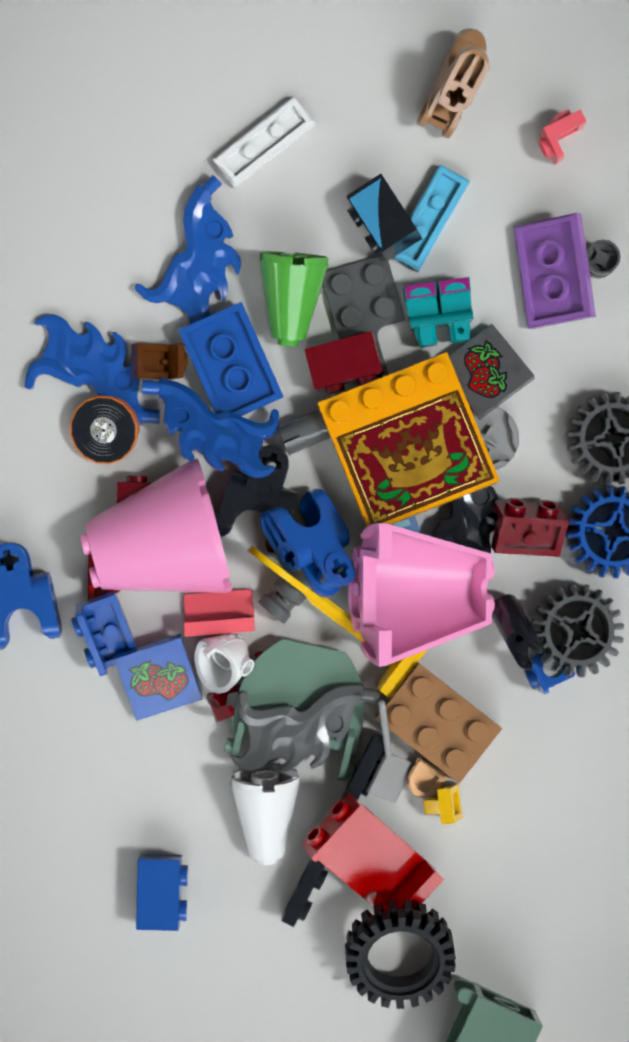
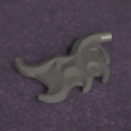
M346 684L325 691L304 710H297L292 705L257 710L249 707L248 693L242 690L239 692L238 713L247 724L250 744L247 752L242 757L232 755L231 759L240 769L251 771L262 768L275 758H283L286 762L279 769L281 772H286L296 767L304 757L312 754L315 758L310 763L311 769L319 767L329 756V739L334 737L335 741L340 743L345 738L349 730L351 713L356 704H360L361 701L378 704L380 691L364 688L363 684Z

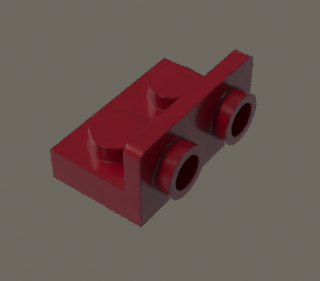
M517 498L495 500L494 509L498 519L491 543L494 553L560 557L569 519L559 504L549 500H542L539 503L525 502Z

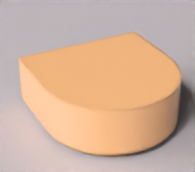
M418 756L408 774L407 784L415 796L427 799L437 794V789L443 786L448 775Z

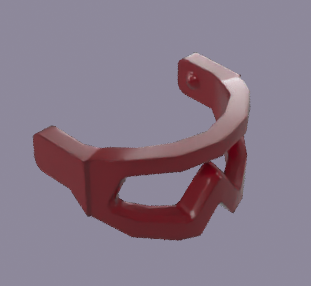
M241 684L234 685L225 693L207 694L206 699L212 709L216 723L234 716L235 707H232L231 704H226L227 696L230 693L238 692Z

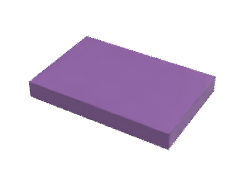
M572 213L515 226L514 234L528 329H538L596 317L581 213Z

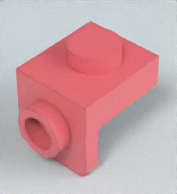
M568 109L551 118L552 124L543 127L540 133L539 147L546 159L551 158L554 165L560 163L564 158V153L558 141L582 130L587 122L581 109L572 114Z

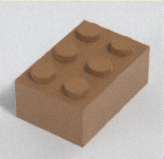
M419 662L391 699L388 698L385 702L389 730L458 784H460L502 730L498 724ZM378 711L377 714L375 715V718H376L379 722H381V721H380V714H379V711Z

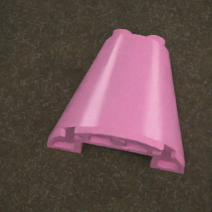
M198 458L194 459L193 462L189 461L84 523L86 533L81 534L80 539L84 554H92L95 566L89 568L94 588L101 586L102 590L232 592V585L228 578L230 575L218 526Z
M387 523L371 524L360 534L361 539L364 540L361 546L354 547L351 561L355 567V577L348 584V601L354 632L360 631L364 642H361L360 647L373 664L379 667L387 666L492 624V613L495 603L493 596L487 593L488 581L492 580L495 575L492 554Z

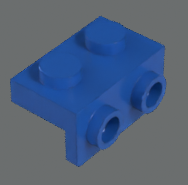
M115 590L76 604V616L71 618L74 630L78 638L84 636L88 648L84 649L90 668H97L101 677L107 674V668L116 665L114 655L137 648V644Z

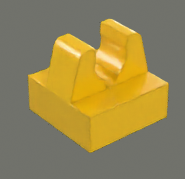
M446 784L437 789L438 796L423 800L424 813L440 814L441 824H453L463 818L459 784Z

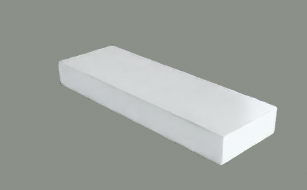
M293 96L215 157L213 162L231 185L236 188L313 128L316 123L296 97Z

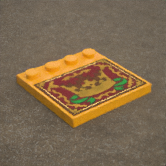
M447 352L317 403L366 527L375 523L393 525L500 481Z

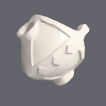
M239 634L206 635L197 644L195 650L196 671L202 684L210 691L218 694L229 691L242 676L249 675L254 667V661L249 658L247 643Z

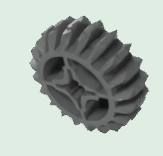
M603 392L599 395L600 405H598L593 397H590L586 400L589 411L581 405L576 408L577 413L582 419L580 420L575 417L569 419L568 422L572 426L577 427V431H566L565 436L576 438V443L567 445L566 450H578L579 455L573 457L571 462L575 464L581 460L584 461L585 464L579 470V473L582 475L593 469L591 481L597 482L601 474H604V484L611 485L613 475H616L618 484L622 485L626 483L625 472L629 476V462L624 465L622 459L624 457L623 448L629 441V429L622 428L618 424L616 417H613L612 411L621 412L629 417V396H627L624 403H621V393L614 392L612 402H609L607 393ZM601 412L603 420L601 421L602 429L600 434L585 439L589 422L597 413ZM608 429L612 430L613 435H628V437H624L616 442V448L610 442H596L609 435ZM588 449H603L607 452L609 460H612L613 467L605 466L596 461Z
M569 584L568 595H566L562 587L555 588L557 600L550 594H546L543 598L549 607L546 608L542 605H536L535 610L543 615L542 619L531 618L530 620L531 624L540 625V631L535 632L541 638V644L547 651L540 658V661L547 663L553 658L554 662L551 665V670L557 672L564 665L563 672L564 676L571 677L574 667H576L578 677L581 678L586 675V666L592 674L599 673L596 662L598 661L604 667H608L610 661L605 654L608 653L612 656L619 654V651L611 646L612 642L623 643L624 638L614 636V630L624 629V624L613 623L612 619L621 615L620 610H612L610 612L607 610L614 602L612 598L599 602L603 591L600 589H596L590 597V585H582L578 594L576 584ZM569 602L585 603L583 610L579 611L572 619L557 613L559 608ZM594 611L597 612L602 622V639L591 628ZM578 621H581L580 630L587 637L575 636V640H572L574 632L566 624L577 625ZM551 622L561 630L563 635L559 651L551 639ZM582 642L597 648L595 652L586 658L579 660L568 658L570 652L574 651Z

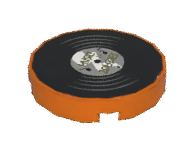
M102 394L85 400L75 410L70 421V436L75 448L84 458L100 464H111L124 459L135 448L138 433L140 432V423L133 408L125 400Z

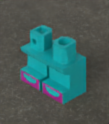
M470 277L438 281L437 293L440 314L438 312L435 282L403 287L409 329L414 331L419 348L436 346L438 343L435 328L448 326L451 343L469 341L470 323L474 319L470 296Z

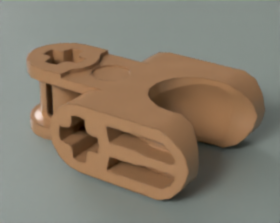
M467 28L457 34L440 67L439 78L422 105L417 118V125L424 127L428 123L441 129L442 136L445 138H450L455 131L463 110L467 109L489 70L486 39L479 30Z

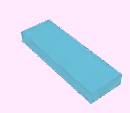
M439 165L410 216L411 221L423 239L395 256L394 259L417 272L420 271L469 185V180L445 166Z

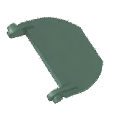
M284 638L268 647L254 661V667L249 675L245 676L242 680L235 703V714L232 717L229 731L235 733L234 739L227 737L224 751L231 752L230 757L232 755L238 756L244 730L248 731L247 724L238 713L237 703L240 691L245 690L248 693V705L253 709L262 710L292 705L297 710H304L321 694L333 687L346 684H361L358 672L346 652ZM363 701L360 704H356L352 710L349 730L345 738L340 743L336 742L334 737L329 739L330 749L342 751L337 772V780L344 781L345 777L352 778L354 765L349 764L350 758L355 759L364 719L365 702Z

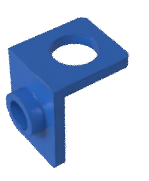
M560 645L556 646V649L559 651ZM547 651L530 658L532 668L524 671L533 690L538 688L539 692L544 695L549 693V688L575 676L574 670L571 677L564 676L563 670L557 677L547 676L543 671L544 663L540 661V658Z

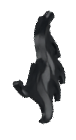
M489 486L451 501L452 511L450 516L439 520L431 536L491 554L490 533L495 531L498 519L497 513L490 510V506L494 505L495 500H498L494 488Z

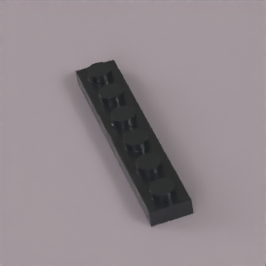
M374 731L340 800L344 799L348 793L357 800L361 794L364 796L368 795L366 791L373 779L371 773L376 763L380 764L385 754L382 733ZM310 858L282 914V922L294 927L298 919L301 921L305 920L313 903L308 898L313 888L320 890L328 874V871L323 869L324 865L320 861L314 862Z

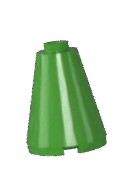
M260 252L259 262L271 337L278 339V345L298 346V341L306 340L329 265L327 256L307 253Z

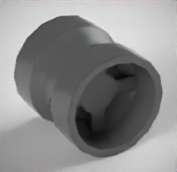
M602 239L595 241L587 248L590 277L596 279L605 278L617 268L621 255L616 244Z
M280 576L274 583L272 592L265 594L258 603L285 624L291 617V610L295 606H300L306 597ZM279 593L289 601L288 604L278 596Z

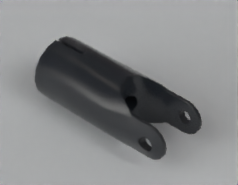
M511 594L502 595L494 600L495 607L492 619L516 663L521 668L530 670L532 663L528 657V647L536 653H541L544 650L543 645L518 599Z

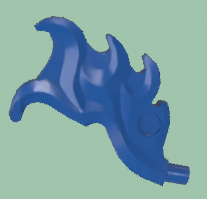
M214 175L202 186L198 184L185 207L183 222L187 242L186 250L181 254H175L158 288L148 290L141 284L135 286V290L149 302H168L184 310L189 317L190 324L209 316L208 304L210 295L213 292L219 291L221 300L224 301L228 292V282L225 276L226 267L233 265L236 274H239L241 269V260L238 253L231 246L224 243L226 238L231 239L234 237L228 222L214 210L210 202L212 200L211 195L222 185Z
M54 314L44 315L34 322L36 326L42 325L47 328L49 341L41 359L34 361L28 368L25 379V387L28 390L34 389L36 378L44 374L51 375L79 388L86 384L91 385L98 395L114 396L125 400L135 411L140 425L142 423L159 424L160 410L143 409V406L139 404L138 390L140 379H132V364L129 367H124L128 350L122 336L114 332L112 335L115 343L110 346L104 341L99 330L87 321L84 324L88 332L84 335L77 334L66 320Z
M160 378V381L142 380V394L159 395V398L163 399L166 429L169 434L173 435L175 432H180L178 448L180 454L185 459L193 462L195 456L192 451L197 450L203 455L206 462L218 471L222 472L224 470L221 460H229L241 472L254 478L266 477L275 470L274 466H264L259 459V450L264 440L270 438L276 432L279 423L278 410H271L267 422L257 423L228 411L213 413L197 393L176 381Z

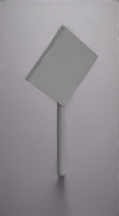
M380 700L378 707L385 754L366 792L396 803L414 763L392 754L385 702Z

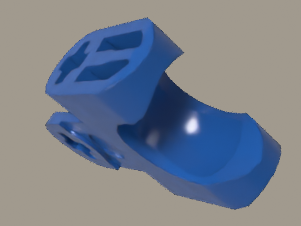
M313 489L304 494L299 504L306 527L295 522L289 512L281 507H274L264 511L260 519V527L284 568L291 572L301 569L311 589L317 595L327 598L335 595L340 590V587L347 586L353 581L355 567L343 549L350 541L349 531L327 493L322 489ZM343 567L344 570L339 573L338 570ZM323 577H325L326 580H324V581L321 583V582H320V579H322Z
M4 543L0 545V650L5 649L10 641L9 621L12 614L18 609L32 611L38 617L41 630L45 636L50 639L60 638L62 625L50 573L33 574L30 555L23 545L18 543ZM9 550L11 555H17L19 562L13 564V570L10 565H4L3 558L8 557Z

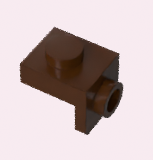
M183 343L170 345L132 344V379L160 380V378L175 380L184 378L188 360L184 352Z

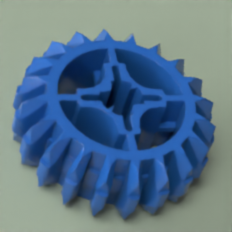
M606 485L604 497L598 488L592 489L593 501L586 495L580 497L581 502L585 506L584 509L577 505L572 506V512L579 515L578 519L568 518V525L576 526L575 531L566 532L565 538L576 537L577 543L568 546V550L570 552L578 549L581 550L582 553L575 558V562L579 564L588 559L589 562L586 565L585 571L592 572L596 565H598V577L604 578L608 568H610L612 578L617 579L620 576V567L629 576V555L620 560L611 561L612 554L615 553L617 545L622 541L629 542V529L624 524L623 513L624 507L629 510V497L625 498L627 493L625 486H620L615 496L613 486ZM614 503L612 511H609V515L604 522L587 520L590 514L600 505ZM614 522L617 524L615 529L619 528L620 533L627 534L628 536L613 537L610 542L607 539L609 535H605L603 530H599L596 527H609ZM585 531L596 534L600 538L601 557L597 556L590 549L586 541Z

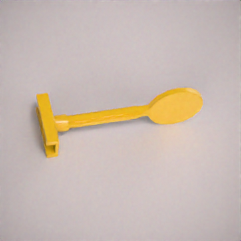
M251 545L247 551L300 590L311 604L361 642H364L360 631L354 632L351 616L328 598L317 595L311 588L306 587ZM427 650L387 665L389 668L377 683L376 688L391 699Z

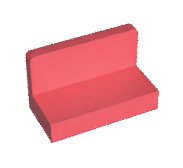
M251 589L232 590V592L184 595L185 637L256 630L253 592Z

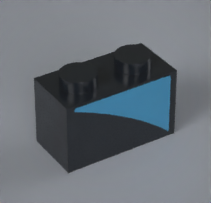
M379 174L346 196L352 205L347 212L357 227L364 224L370 235L365 237V240L375 255L382 252L386 260L389 261L423 239L382 174Z

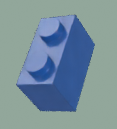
M140 855L138 858L136 930L178 931L181 921H187L188 904L187 900H181L182 886H188V865H182V856Z

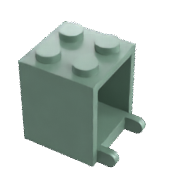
M458 978L454 982V988L458 992V1000L463 1004L445 1042H536L543 1025L535 1010L464 978Z

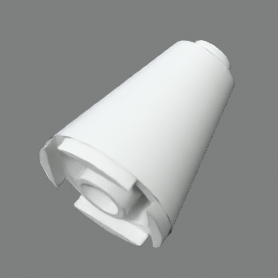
M267 764V770L247 771L238 768L231 773L230 784L249 857L255 859L258 864L272 865L277 862V859L284 856L300 785L298 771L294 768L281 772L279 768L282 765Z

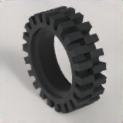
M404 899L403 908H397L396 900H389V910L384 911L381 903L374 905L375 915L365 910L361 913L362 922L355 919L352 923V931L348 930L346 936V968L352 986L357 985V992L361 996L367 993L368 1001L373 1004L381 997V1007L389 1008L391 1000H396V1009H404V1000L409 999L412 1008L419 1006V996H422L426 1003L433 1000L432 990L440 995L444 991L443 982L449 985L452 980L451 972H455L456 967L451 930L448 929L446 920L443 917L439 919L438 912L433 908L427 913L426 904L420 902L414 910L412 908V900ZM410 932L424 938L430 944L433 951L430 960L420 971L408 976L394 977L379 972L371 965L368 959L369 950L377 940L389 933Z

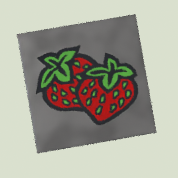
M493 324L449 355L470 409L479 420L535 379V375Z

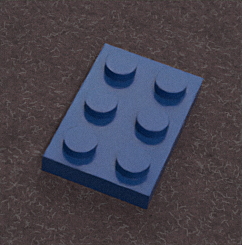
M242 302L178 330L215 413L228 411L243 416L284 397Z

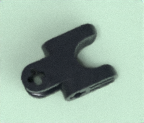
M267 446L259 450L261 462L264 458L270 459L272 454H276L277 461L282 463L280 469H275L266 477L254 478L232 472L216 519L221 538L231 532L236 518L246 510H256L263 514L264 511L271 508L281 507L286 509L290 516H292L299 492L283 487L289 469V460L282 449L277 446ZM266 538L265 546L267 551L276 555Z

